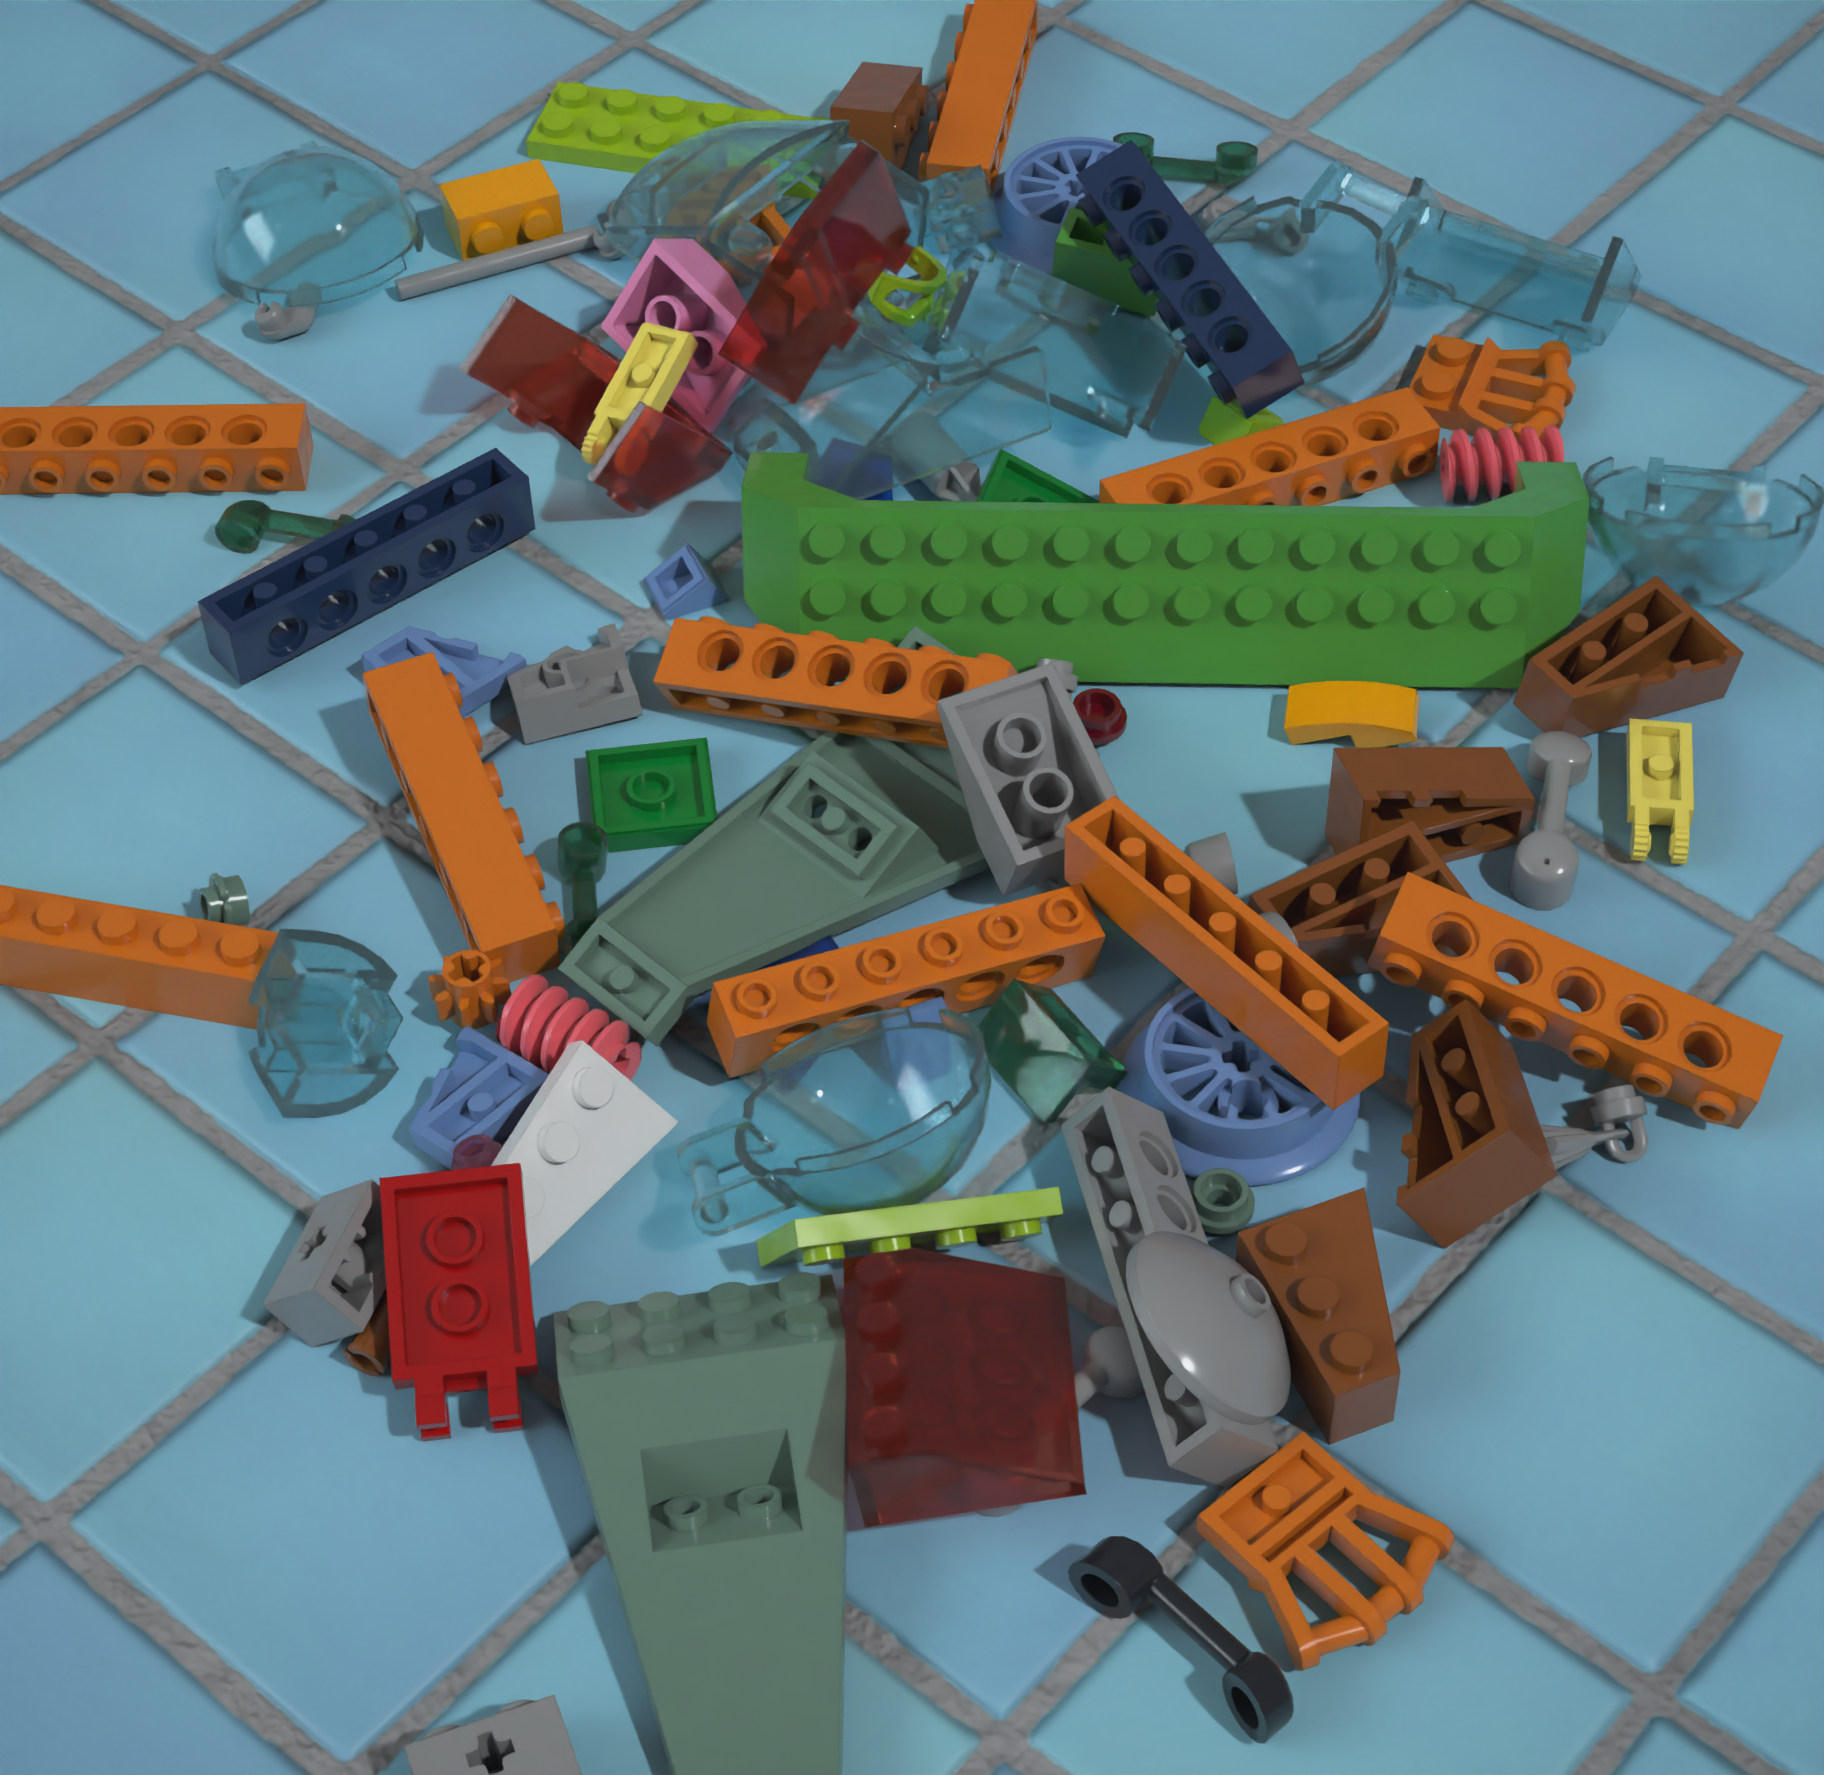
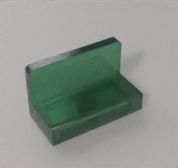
M1016 979L1012 980L970 1036V1042L1035 1116L1045 1123H1054L1082 1086L1105 1090L1108 1086L1116 1089L1128 1074V1071L1051 988Z

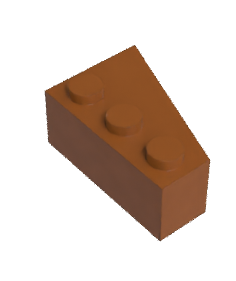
M1364 1187L1238 1232L1235 1261L1249 1274L1258 1279L1266 1289L1282 1326L1290 1359L1291 1381L1327 1443L1330 1445L1392 1422L1401 1372Z

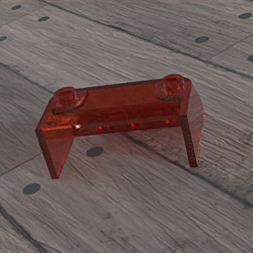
M863 140L857 144L794 224L718 352V355L794 405L832 346L843 351L861 323L853 317V314L859 305L866 308L869 304L868 292L881 274L890 271L897 276L915 249L914 246L907 242L912 231L880 151Z
M510 294L460 369L468 376L501 392L508 398L511 403L507 410L517 419L532 428H535L539 421L546 424L582 452L584 437L587 436V431L596 417L594 411L622 360L596 342ZM670 399L663 412L639 400L621 428L616 429L615 437L587 477L593 483L607 489V496L626 510L635 513L640 506L650 511L721 472L732 456L733 451Z

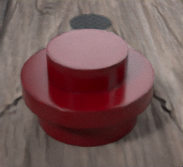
M1094 688L1085 690L1074 698L1073 705L1094 745L1110 743L1124 733L1127 725V713L1114 693L1105 689Z

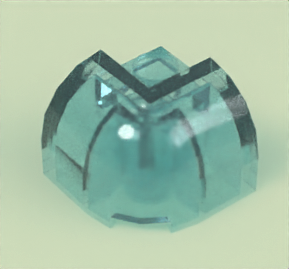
M280 929L255 979L248 1000L250 1004L259 1006L257 1019L259 1047H254L248 1053L257 1075L283 1118H321L343 1114L365 1104L387 1086L399 1070L387 1050L404 1019L388 994L397 974L383 958L367 947L338 934L317 930Z

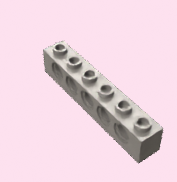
M1108 1086L1061 1125L1063 1135L1168 1466L1223 1488H1228L1279 1451L1269 1420L1257 1425L1233 1421L1214 1411L1192 1394L1161 1359L1136 1316L1126 1282V1260L1132 1247L1148 1234L1157 1231L1180 1233L1194 1237L1206 1244L1208 1242L1164 1113Z

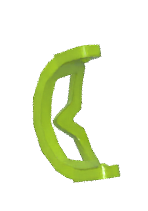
M920 246L910 248L905 261L909 267L921 275V281L887 274L865 258L856 260L851 270L852 278L867 289L870 302L886 318L906 327H913L920 319L924 324L929 320L934 304V293L944 288L947 281V270L937 259ZM896 289L923 295L907 310L896 307L885 300Z

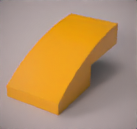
M1323 681L1290 685L1284 730L1291 745L1346 735L1351 736L1356 748L1386 747L1414 742L1417 740L1420 697L1416 689L1380 682Z

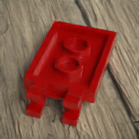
M512 1163L379 1178L392 1382L395 1389L415 1387L416 1426L418 1430L421 1429L422 1441L451 1438L447 1394L488 1390L490 1421H493L494 1433L523 1430L518 1376L539 1373L521 1164Z

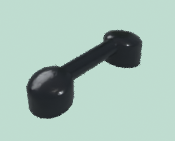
M1110 1536L1103 1538L1071 1564L1068 1570L1071 1584L1081 1598L1094 1609L1109 1617L1122 1619L1129 1617L1149 1600L1225 1668L1227 1672H1225L1222 1678V1686L1227 1704L1240 1727L1251 1739L1257 1743L1265 1744L1289 1723L1294 1713L1293 1696L1279 1666L1266 1654L1250 1651L1164 1574L1163 1567L1156 1557L1142 1544L1125 1536Z

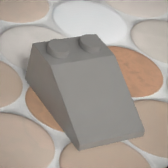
M1053 662L939 700L937 709L976 839L1002 895L1006 896L1063 876L1065 825L1115 795L1118 799L1119 797Z

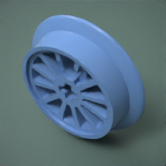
M1067 137L1040 143L1021 153L1008 167L1004 176L1003 186L993 195L986 209L984 219L985 230L993 247L1014 265L1031 273L1052 278L1055 242L1071 207L1082 210L1078 200L1085 196L1076 174L1122 146V144L1101 138Z
M1191 988L1182 991L1169 1000L1158 1011L1152 1022L1135 1038L1122 1062L1118 1081L1119 1092L1164 1113L1184 1174L1198 1178L1207 1170L1226 1168L1239 1173L1246 1180L1248 1186H1260L1286 1181L1303 1175L1321 1165L1337 1152L1347 1140L1356 1122L1360 1107V1093L1333 1111L1313 1092H1306L1298 1087L1306 1086ZM1165 1069L1180 1070L1170 1074L1164 1073ZM1200 1091L1191 1101H1185L1181 1097ZM1279 1104L1288 1108L1289 1111L1278 1113ZM1215 1106L1218 1109V1116L1208 1114V1112ZM1238 1113H1252L1260 1118L1245 1120L1239 1118Z

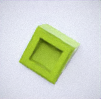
M1212 396L1198 432L1216 445L1285 424V422L1267 408L1246 419L1234 402L1225 406L1218 396Z

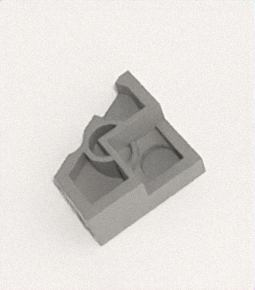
M615 623L599 628L600 643L585 651L574 650L566 645L550 653L545 660L527 665L507 675L525 745L643 715L638 692L630 674L624 647Z

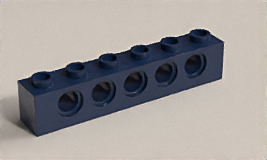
M1132 139L1076 174L1085 196L1078 200V203L1086 218L1094 228L1103 224L1107 229L1103 237L1111 252L1119 262L1128 258L1133 266L1128 271L1136 286L1145 298L1152 293L1157 297L1159 301L1154 304L1155 309L1171 333L1180 328L1185 335V338L1180 340L1184 350L1197 369L1204 365L1208 366L1212 372L1207 377L1208 381L1225 406L1234 402L1244 417L1248 419L1305 383L1291 348Z
M494 448L199 600V610L210 654L242 685L531 532L536 528L529 477L497 448Z

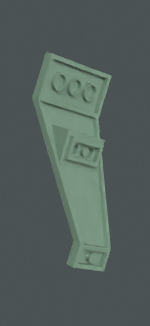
M917 626L911 629L898 646V648L919 650L922 646H935L950 652L952 655H958ZM904 684L896 686L889 694L897 692ZM962 691L956 692V693L952 694L951 696L956 695V694H959V693H961ZM831 731L824 732L602 913L560 964L558 969L657 1047L696 996L712 989L713 982L754 971L990 869L977 842L950 749ZM827 804V809L822 816L813 818L815 810L819 806ZM872 836V840L866 849L857 851L859 842L865 837Z
M799 1272L789 1274L780 1279L779 1282L751 1286L741 1282H726L712 1287L707 1292L677 1295L665 1291L654 1292L643 1296L639 1301L607 1305L599 1301H588L576 1304L568 1311L553 1313L557 1374L562 1408L671 1775H842L850 1361L847 1335L832 1274L817 1276L813 1273Z

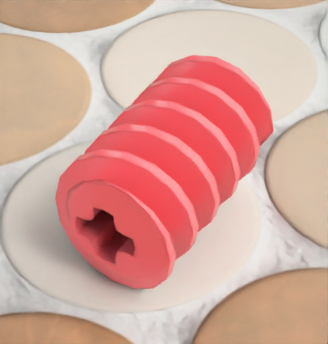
M1555 425L1546 426L1539 438L1532 426L1522 427L1516 440L1513 431L1509 427H1502L1497 431L1493 442L1490 432L1486 428L1476 429L1471 443L1464 429L1453 430L1448 444L1445 438L1442 439L1440 450V478L1445 502H1452L1457 485H1463L1468 501H1475L1479 486L1482 484H1486L1491 500L1499 498L1503 484H1509L1511 492L1514 493L1516 461L1564 462L1563 439L1559 429Z
M532 974L519 984L506 1002L496 1026L497 1041L504 1048L522 1057L534 1066L543 1069L548 1074H550L568 1044L582 1040L630 1081L636 1074L642 1060V1048L638 1042L629 1043L630 1027L626 1022L616 1020L610 1023L609 1015L601 1008L593 1009L589 1012V1004L585 999L573 997L569 1000L568 992L565 988L559 985L548 988V981L540 974Z

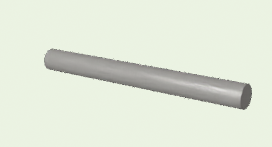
M595 224L394 280L395 289L399 299L404 300L596 247L593 240L594 232L596 229L599 232L600 230Z

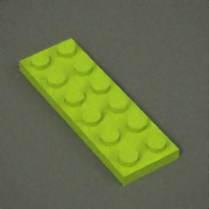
M558 82L526 140L528 158L664 178L668 176L770 168L774 194L823 201L828 191L830 120L825 117H805L784 114L776 110L762 111L734 107L726 103L713 104L684 100L677 96L663 97L635 93L628 89L599 88L586 86L579 82Z

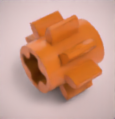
M477 949L462 950L443 957L442 975L435 974L428 977L431 999L435 1001L438 1020L444 1021L451 1018L456 1025L463 1029L467 1025L473 1029H478L490 1023L495 1024L498 1022V1004L505 1005L512 995L510 981L505 978L503 960L496 958L490 961L485 954Z

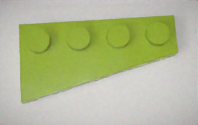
M1059 1187L794 1219L757 1239L756 1243L760 1267L803 1261V1266H817L845 1260V1254L865 1251L870 1252L871 1258L904 1254L912 1251L911 1244L935 1241L936 1249L958 1248L977 1243L976 1234L1000 1231L1001 1241L1032 1238L1042 1235L1041 1224L1063 1215Z

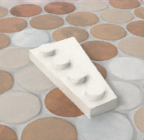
M583 1040L568 1044L491 1164V1166L512 1163L521 1164L530 1266L679 1123Z

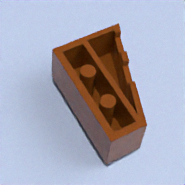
M862 62L835 99L830 109L827 208L889 214L915 132L918 128L920 116H926L928 111L930 91L928 85H922V67Z
M1654 576L1530 658L1513 704L1543 732L1565 731L1581 737L1628 724L1629 718L1648 719L1724 698L1744 652L1658 576Z
M1503 747L1333 748L1325 836L1337 855L1413 820L1442 860L1448 863L1519 844L1530 832L1535 798Z
M1412 820L1250 894L1247 906L1258 915L1268 911L1278 913L1293 931L1299 949L1333 977L1378 971L1366 964L1407 872L1469 899L1472 898ZM1434 945L1440 953L1449 957H1458L1451 948L1444 945Z
M1467 999L1412 1035L1406 1102L1414 1109L1412 1132L1402 1136L1401 1153L1409 1159L1407 1184L1398 1187L1396 1205L1445 1249L1517 1201L1532 1194L1539 1187L1558 1175L1512 1043Z

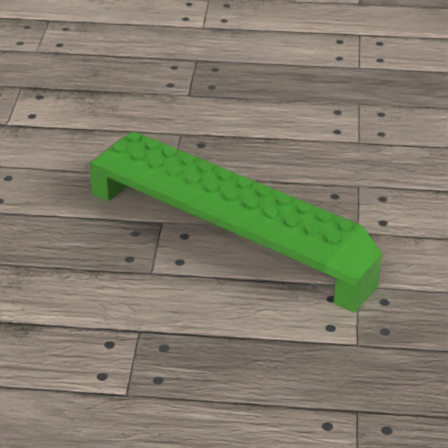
M750 452L741 486L744 600L760 623L775 626L786 633L807 635L810 631H823L836 636L840 640L863 643L864 639L876 638L898 647L911 629L917 626L959 656L976 658L981 653L998 655L1012 663L1018 674L1037 668V661L1040 658L1074 663L1072 674L1078 676L1077 682L1297 685L1323 681H1368L1404 687L1519 688L1529 659L1559 640L1580 612L1590 497L1576 462L1516 461L1514 493L1472 508L858 500L809 482V453Z

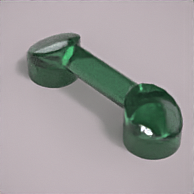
M1126 132L1113 137V142L1122 145L1132 139L1161 178L1214 182L1217 185H1225L1244 178L1257 166L1258 148L1246 142H1223L1216 147L1215 161L1154 156V138L1147 134Z
M242 500L233 503L225 509L215 526V534L226 548L237 553L247 554L254 552L258 548L265 532L317 540L356 519L347 514H340L337 519L278 511L270 509L268 505L260 501Z
M588 822L572 823L564 827L558 836L557 866L564 881L571 885L573 920L564 929L562 954L564 959L598 918L596 884L606 872L609 840L606 832L601 827Z

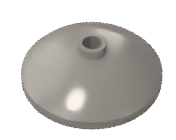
M1157 1231L1148 1234L1135 1244L1126 1260V1282L1130 1300L1146 1336L1171 1372L1204 1404L1233 1421L1257 1425L1266 1422L1279 1413L1288 1400L1291 1380L1290 1359L1280 1320L1266 1289L1260 1281L1229 1256L1189 1235Z

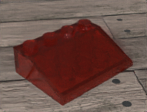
M916 1248L884 1253L878 1252L843 1259L848 1466L865 1527L1087 1494L1067 1290L1064 1277Z

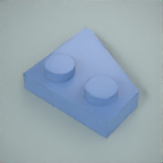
M412 626L406 627L361 655L364 671L367 672L433 652L442 673L452 672L457 680L463 701V707L458 708L462 717L509 689L507 675L527 666L526 659L520 654L510 652L505 661L480 655L477 643L458 638H441L435 632Z
M468 1025L460 1031L456 1038L460 1052L451 1069L441 1068L431 1086V1097L420 1106L409 1127L415 1147L451 1170L467 1169L509 1135L549 1075Z

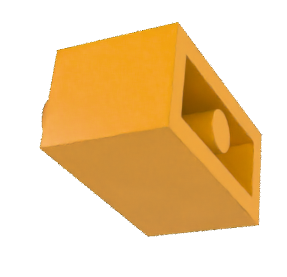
M540 159L439 184L445 228L463 261L563 233L559 193Z

